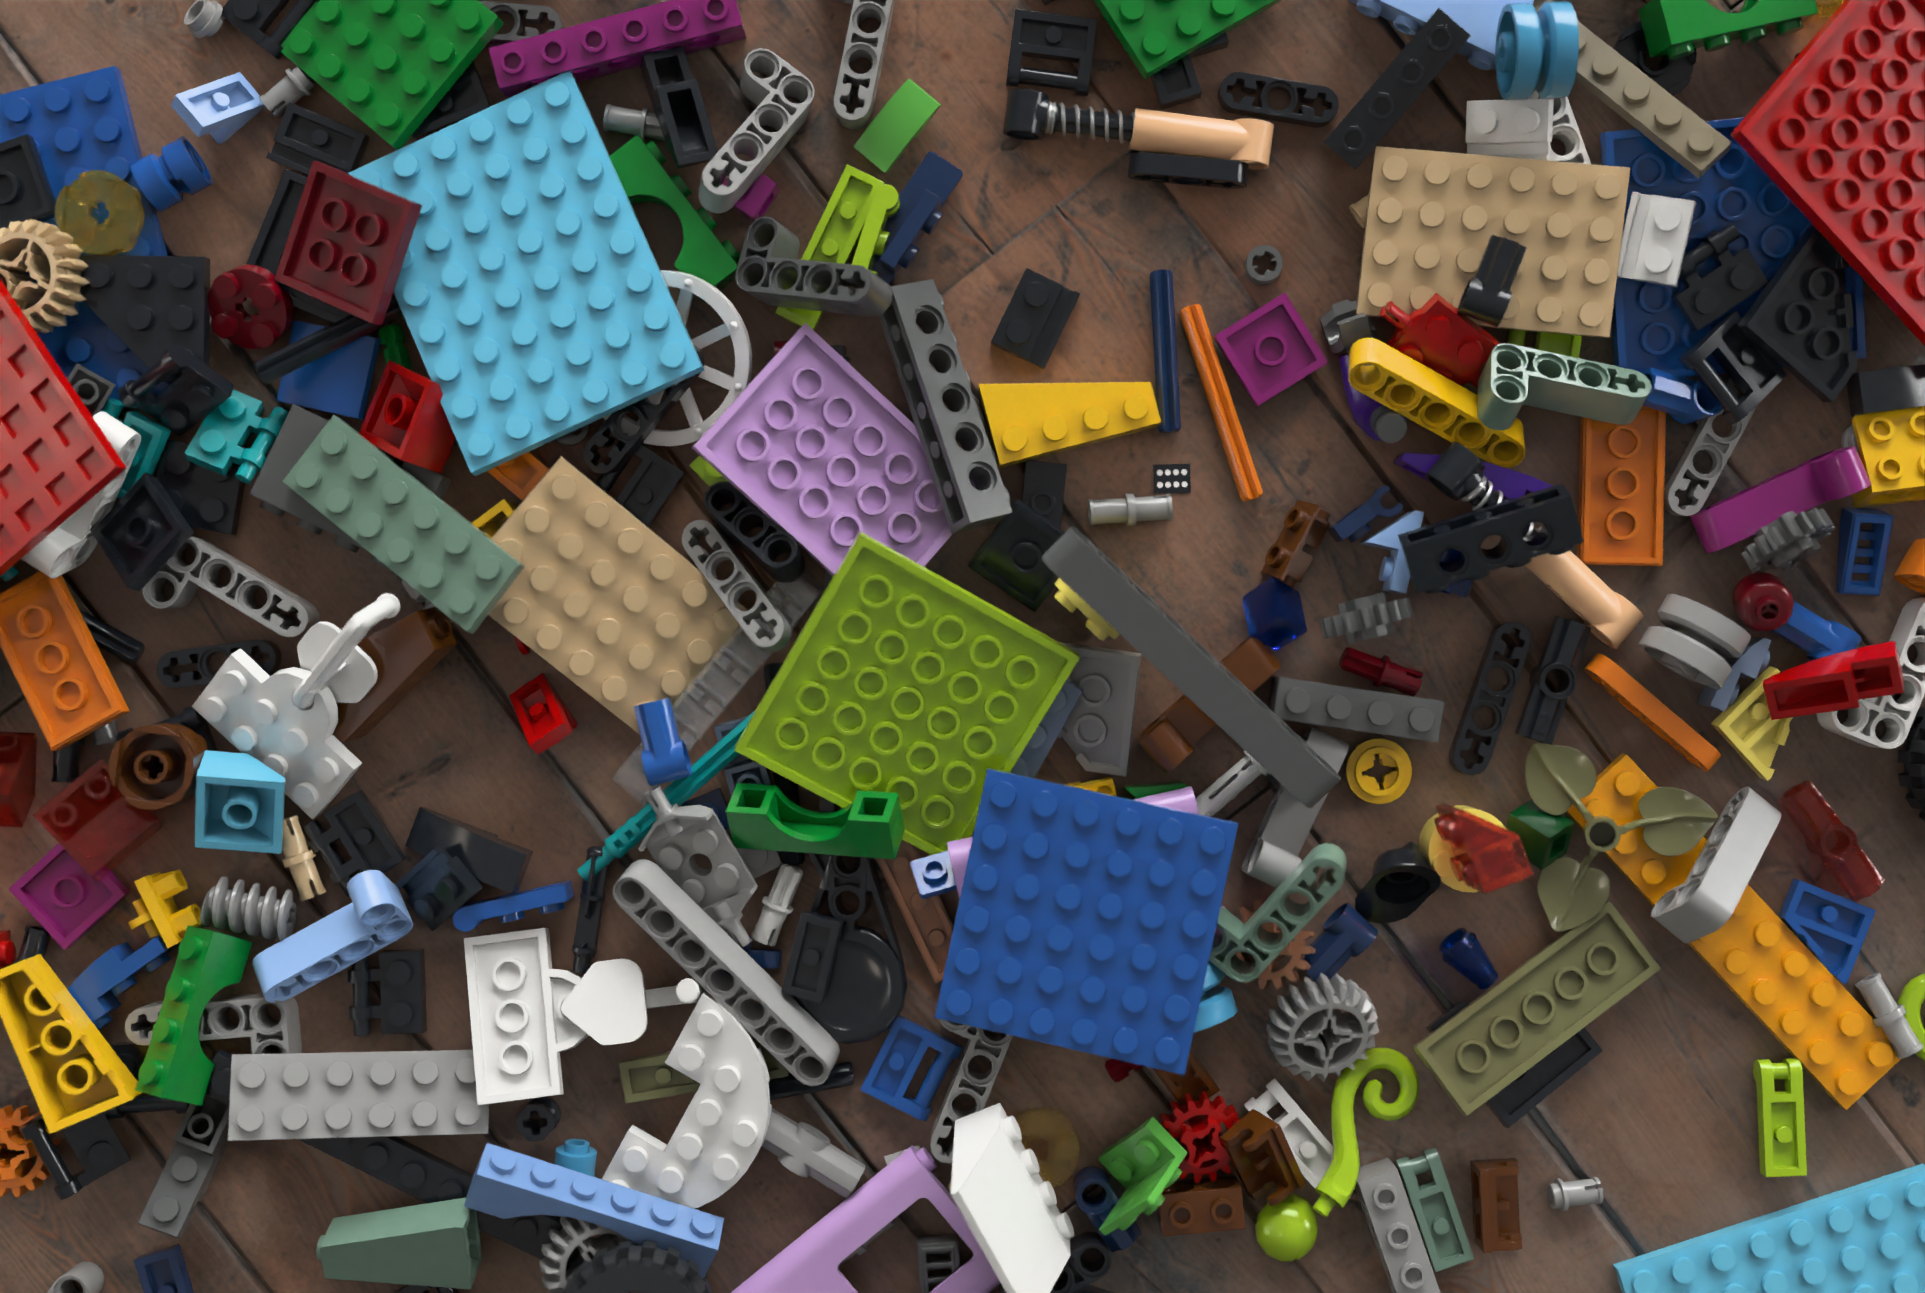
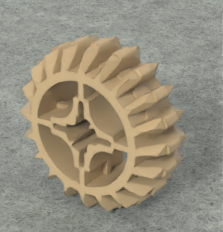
M30 219L24 222H10L9 228H0V279L36 333L53 332L54 326H67L66 315H78L74 304L76 301L86 300L80 293V288L89 284L85 278L81 277V272L89 266L84 261L78 260L83 250L77 245L72 244L73 237L68 233L61 232V229L53 224H43L40 221Z

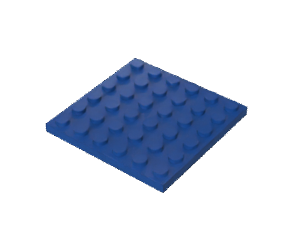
M1745 117L1705 121L1731 141L1732 144L1730 151L1700 179L1637 129L1600 133L1602 165L1630 168L1623 231L1632 192L1693 200L1696 202L1685 253L1703 242L1702 238L1711 231L1716 230L1719 232L1727 225L1733 224L1737 228L1740 237L1728 245L1730 254H1734L1741 248H1748L1769 282L1809 225H1813L1730 135ZM1712 257L1696 266V272L1699 277L1716 266ZM1849 264V268H1845L1846 293H1852L1854 327H1849L1851 352H1856V359L1866 358L1863 278ZM1617 277L1611 322L1614 366L1633 369L1639 372L1651 367L1680 377L1697 376L1692 369L1687 370L1679 361L1680 357L1694 347L1727 314L1737 311L1743 318L1766 285L1699 331H1692L1671 297L1685 287L1680 278L1678 279L1677 287ZM1712 354L1706 358L1718 374L1726 373Z
M988 768L934 1018L1185 1075L1238 823Z

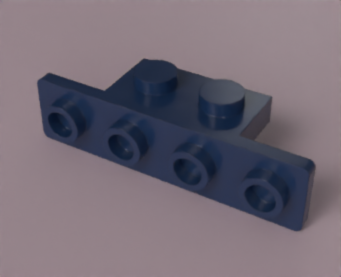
M933 151L927 153L900 193V209L898 213L888 217L884 231L890 232L887 248L882 256L876 254L872 267L873 271L878 272L877 276L888 285H890L901 267L907 269L914 261L920 250L916 246L924 233L930 235L937 227L943 216L939 212L963 177V172Z

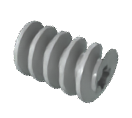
M222 876L217 885L213 886L204 898L200 921L203 926H209L213 923L214 927L220 930L230 926V930L234 933H241L246 929L247 934L253 937L258 936L262 932L265 939L272 940L278 936L279 940L282 941L293 933L297 918L296 904L293 903L292 890H286L282 899L278 900L277 888L275 886H271L264 897L261 896L260 883H254L249 893H245L244 880H237L231 890L229 889L228 877Z

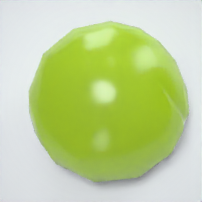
M1291 1193L1277 1205L1270 1206L1267 1202L1265 1207L1257 1214V1223L1255 1224L1256 1241L1266 1255L1280 1262H1292L1300 1260L1313 1248L1317 1239L1318 1223L1316 1211L1307 1199Z

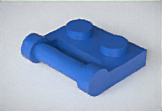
M898 1015L891 1025L860 1090L919 1120L927 1121L932 1111V1108L929 1106L953 1058L957 1059L963 1046L948 1037L941 1036ZM929 1046L937 1050L938 1053L915 1099L904 1095Z

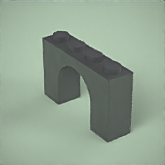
M293 404L250 494L262 500L261 508L275 515L283 517L286 511L298 517L297 525L310 532L320 535L322 530L336 535L334 543L355 553L358 552L359 548L366 550L283 482L329 421V419ZM405 461L402 465L404 470L443 500L453 479ZM375 556L372 557V562L389 569Z

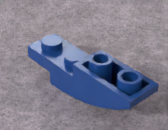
M160 935L135 952L128 942L112 947L81 973L67 990L96 1028L100 1030L113 1021L110 1013L122 1005L117 997L137 984L134 976L144 969L150 974L168 963L171 958L167 953L175 949L179 944L167 948Z

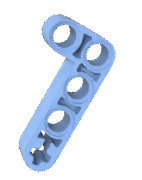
M378 870L361 872L347 883V890L352 903L256 955L252 965L265 1000L271 1003H276V1000H288L408 934L413 928V922L398 887Z

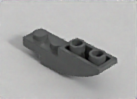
M207 1094L204 1096L202 1106L189 1105L173 1139L176 1144L138 1221L139 1225L181 1239L198 1201L202 1202L228 1143L229 1105Z

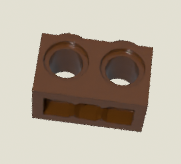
M1235 1175L1216 1177V1181L1213 1182L1210 1178H1202L1200 1183H1195L1194 1179L1175 1181L1161 1193L1165 1198L1157 1208V1218L1162 1237L1245 1229L1242 1187Z

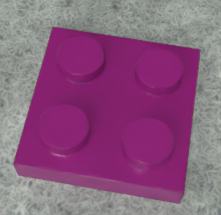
M1286 293L1276 297L1213 337L1255 407L1268 401L1328 363Z
M76 832L69 833L9 888L10 892L64 950L71 948L131 893Z

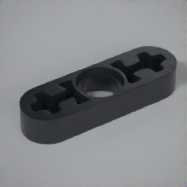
M1244 72L1229 74L1223 80L1218 91L1219 103L1229 113L1314 128L1323 127L1330 123L1339 107L1336 94L1328 87ZM1238 83L1242 85V92L1255 94L1257 86L1263 87L1258 99L1259 107L1252 106L1255 97L1243 96L1240 103L1233 102V95L1227 93V90H1232L1234 85ZM1280 89L1286 92L1289 97V106L1286 109L1276 111L1269 107L1267 94L1271 90ZM1298 93L1304 95L1300 101L1301 103L1312 104L1316 97H1320L1323 99V106L1329 107V110H1324L1320 117L1315 116L1314 108L1308 106H1301L1299 114L1293 113L1298 102Z
M1133 153L1129 157L1128 177L1147 182L1238 189L1247 187L1249 164L1226 159Z
M250 640L172 651L160 658L157 664V675L159 680L170 688L207 685L216 675L209 666V661L213 654L222 652L229 657L238 648H241L248 656L258 654V647H260L262 653H268L269 661L263 662L262 668L268 675H271L280 667L282 655L278 646L269 640ZM178 658L179 664L182 665L197 663L199 671L182 673L179 678L178 675H171L170 667L177 665Z

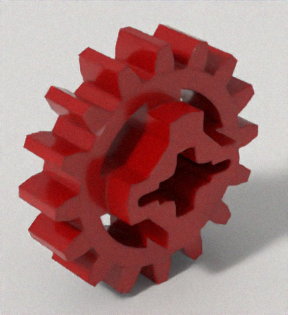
M1202 1091L1199 1100L1193 1101L1192 1096L1187 1093L1185 1094L1186 1104L1180 1106L1177 1102L1172 1101L1170 1104L1173 1113L1171 1115L1161 1113L1159 1117L1165 1126L1163 1128L1174 1139L1175 1136L1178 1137L1181 1142L1180 1145L1188 1152L1178 1167L1182 1171L1179 1178L1183 1180L1188 1173H1192L1195 1183H1200L1202 1174H1208L1213 1182L1216 1181L1217 1170L1222 1169L1227 1174L1231 1172L1228 1164L1230 1157L1220 1138L1222 1136L1220 1124L1223 1122L1228 1131L1241 1118H1237L1238 1113L1233 1105L1225 1107L1224 1099L1220 1095L1213 1102H1210L1207 1093Z

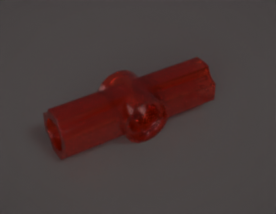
M1806 780L1791 787L1782 794L1778 802L1805 837V844L1808 850L1820 857L1852 901L1857 902L1865 897H1870L1881 888V884L1885 880L1858 845V838L1855 832L1849 826L1843 825L1811 781ZM1834 831L1837 836V842L1833 849L1828 850L1825 840L1827 835Z

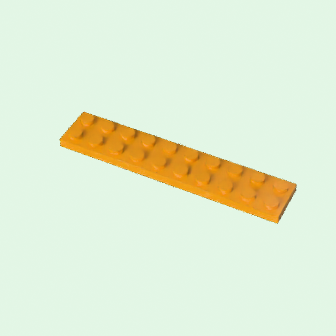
M1622 753L1596 777L1593 791L1588 796L1580 798V800L1593 817L1598 815L1607 816L1617 826H1621L1638 819H1643L1639 811V800L1648 791L1658 787L1627 754ZM1572 804L1565 813L1584 832L1587 821ZM1638 827L1628 831L1626 834H1620L1617 846L1603 853L1654 907L1666 892L1685 883L1707 841L1704 837L1695 847L1684 854L1665 856L1647 846L1643 839L1644 827ZM1748 884L1731 917L1720 929L1688 943L1794 1058L1800 1060L1802 1067L1841 1108L1847 1110L1902 1059H1898L1896 1051L1881 1026H1875L1872 1021L1873 1018Z

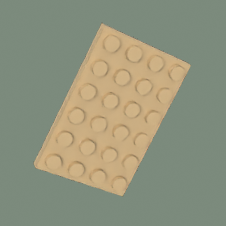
M1375 146L1355 315L1365 313L1370 317H1381L1380 311L1384 306L1387 308L1386 303L1392 301L1409 315L1422 308L1435 293L1458 309L1461 297L1470 278L1476 274L1490 236L1495 235L1518 242L1527 248L1509 290L1512 291V296L1499 326L1495 327L1469 317L1480 327L1609 338L1630 168Z
M562 456L558 458L491 538L525 567L488 615L638 734L640 732L633 706L670 698L673 712H675L743 631L738 621L694 564ZM738 601L739 609L741 611H748V609Z

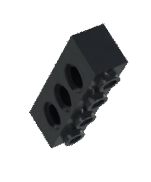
M1438 8L1324 143L1356 169L1471 35Z
M1563 483L1398 535L1416 593L1425 592L1428 594L1441 592L1448 588L1450 583L1459 580L1475 581L1485 578L1490 574V571L1501 567H1522L1530 563L1532 558L1543 554H1564L1572 550L1573 545L1584 542L1571 494ZM1530 523H1542V527L1537 534L1533 536L1523 535L1525 527ZM1492 535L1501 537L1500 542L1494 548H1481L1485 538ZM1455 548L1460 550L1458 556L1450 562L1439 560L1441 554L1447 549Z

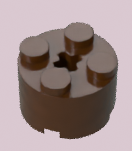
M162 723L140 726L128 733L123 739H120L111 752L108 768L114 787L117 786L120 793L124 796V800L137 808L156 810L185 803L196 797V775L204 752L208 750L207 742L201 735L180 724ZM157 760H160V763L164 765V770L157 767Z

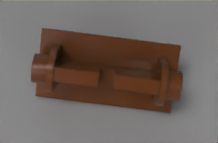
M1297 500L1295 506L1289 510L1285 517L1284 527L1276 543L1268 550L1265 557L1266 563L1260 573L1277 578L1279 582L1291 588H1294L1296 582L1301 583L1313 559L1311 555L1305 553L1302 549L1305 544L1313 549H1318L1327 529L1331 525L1328 522L1331 515L1320 509L1321 506Z

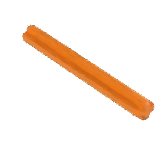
M1200 304L1184 307L1179 312V316L1240 499L1243 502L1259 498L1262 496L1263 490Z

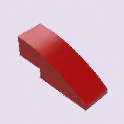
M1896 641L1836 653L1801 664L1763 680V688L1771 720L1859 708V699L1904 693V677Z

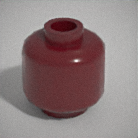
M1757 572L1749 574L1738 582L1733 591L1732 602L1734 610L1744 624L1755 631L1768 632L1776 630L1787 623L1792 615L1794 607L1792 594L1781 579L1771 573Z

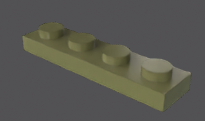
M752 1038L756 1047H760L770 1079L789 1076L790 1072L760 1042ZM670 1052L624 1059L619 1062L626 1104L697 1092L700 1083L665 1063Z

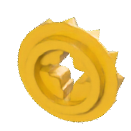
M1372 738L1358 744L1347 758L1345 777L1351 791L1359 798L1373 804H1385L1396 800L1406 791L1412 777V766L1407 753L1397 743L1387 739ZM1375 754L1381 765L1395 767V770H1390L1382 775L1381 788L1375 777L1366 774L1362 775V772L1374 766Z

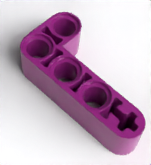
M1855 446L1832 450L1703 508L1689 517L1706 554H1709L1754 535L1760 528L1772 523L1782 514L1790 511L1799 514L1826 501L1844 498L1869 487L1871 481Z

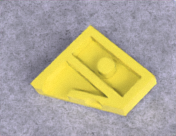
M1771 666L1760 674L1736 698L1734 703L1728 706L1726 711H1723L1711 723L1759 778L1766 781L1773 776L1775 770L1770 768L1779 744L1785 745L1790 732L1789 724L1793 718L1771 720L1763 688V680L1781 673L1777 668Z

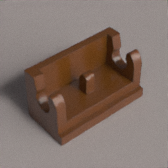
M1252 1109L1220 1137L1247 1196L1253 1200L1265 1195L1267 1190L1277 1188L1267 1198L1269 1205L1274 1206L1282 1202L1295 1189H1301L1306 1185L1280 1124L1255 1109Z
M1515 1158L1470 1160L1474 1242L1483 1253L1522 1249L1517 1175L1519 1174L1518 1161Z

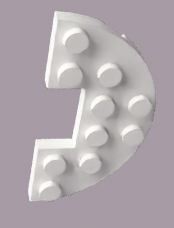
M706 990L701 995L665 1061L667 1065L700 1083L669 1143L665 1144L632 1125L602 1177V1180L693 1209L703 1206L724 1194L746 1173L763 1144L772 1108L768 1083L770 1076L761 1048L756 1047L747 1030Z

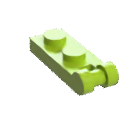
M884 184L875 190L852 261V265L866 267L875 275L878 272L873 271L872 267L876 254L883 255L890 237V232L884 231L888 217L894 216L900 209L899 195L895 187Z
M1786 1058L1782 1060V1063H1771L1769 1059L1755 1060L1753 1063V1075L1757 1090L1760 1174L1765 1177L1807 1176L1804 1089L1801 1062L1798 1058ZM1784 1079L1785 1090L1775 1091L1774 1080Z

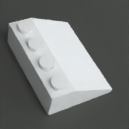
M1001 1103L955 1120L951 1196L1006 1293H1050L1071 1256L1070 1238L1074 1236V1229L1067 1213L1059 1212L1056 1206V1194L1051 1183L1048 1180L1043 1182L1038 1173L1040 1171L1039 1164L1031 1148L1025 1149L1022 1144L1021 1130L1015 1117H1008Z

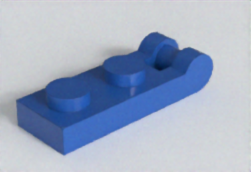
M569 880L471 902L454 913V926L460 931L468 932L481 925L488 918L499 916L500 923L524 918V910L539 907L540 914H546L565 909L564 902L575 896L572 881Z

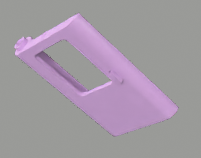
M911 1145L731 1293H858L840 1272L838 1265L920 1198L930 1200L973 1252V1256L968 1262L929 1293H989L1000 1284V1281L953 1197L937 1178L934 1169L938 1167L937 1162L926 1148L922 1147L918 1150Z

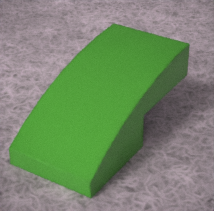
M907 79L874 118L853 147L884 173L889 172L911 141L918 138L941 104L914 81Z

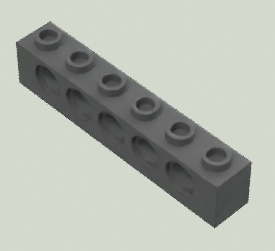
M934 279L891 286L892 301L890 306L878 317L951 533L953 535L994 525L1013 513L1010 506V495L1007 488L1003 485L997 467L995 451L990 447L984 429L983 415L976 406L971 391L970 377L964 370L957 350L956 336L951 331L944 312L943 298L937 291ZM943 402L948 405L949 410L944 406ZM956 440L961 444L963 449H961L958 446ZM969 479L974 482L976 489L971 485Z

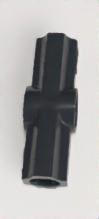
M1559 616L1554 617L1539 663L1530 674L1529 683L1531 687L1515 734L1552 745L1567 698L1574 692L1577 685L1576 672L1591 627ZM1554 669L1559 673L1561 682L1558 689L1551 692L1546 687L1545 678L1548 672Z

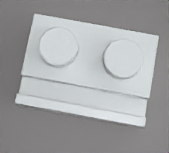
M1554 99L1467 101L1465 138L1467 154L1551 161L1550 142H1552Z
M1632 192L1622 235L1617 277L1677 287L1696 202L1693 200Z

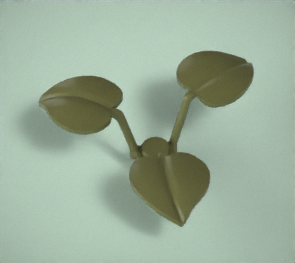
M1538 742L1534 743L1528 752L1525 764V778L1527 789L1534 803L1544 812L1551 815H1561L1574 804L1587 821L1584 827V837L1590 846V850L1582 860L1581 865L1572 858L1562 857L1544 868L1539 875V899L1552 929L1556 932L1570 930L1583 925L1596 916L1606 904L1610 893L1609 878L1603 871L1588 867L1599 851H1610L1617 846L1620 834H1626L1628 831L1638 827H1644L1643 839L1649 848L1661 855L1677 856L1695 847L1707 831L1718 821L1716 812L1698 796L1680 788L1658 787L1648 791L1639 800V811L1643 819L1617 826L1607 816L1598 815L1593 817L1580 800V798L1588 796L1596 784L1595 767L1583 752L1569 746Z

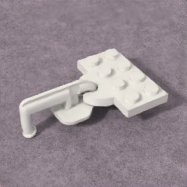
M382 594L375 602L353 615L342 630L336 625L325 621L318 622L310 627L297 645L300 668L281 669L270 676L240 648L228 657L192 705L201 716L241 753L250 754L285 778V794L311 819H315L326 809L363 764L332 735L338 723V706L336 702L358 703L375 685L378 678L376 665L357 645L373 625L384 618H393L399 613L400 601L393 594Z
M548 928L464 938L477 1105L563 1095L560 1052L575 1048L588 1035L601 1045L634 1042L646 1031L648 1025L647 1009L697 1003L705 989L695 980L686 978L681 980L677 986L645 990L644 976L641 968L629 959L596 962L583 977L567 970L552 969Z

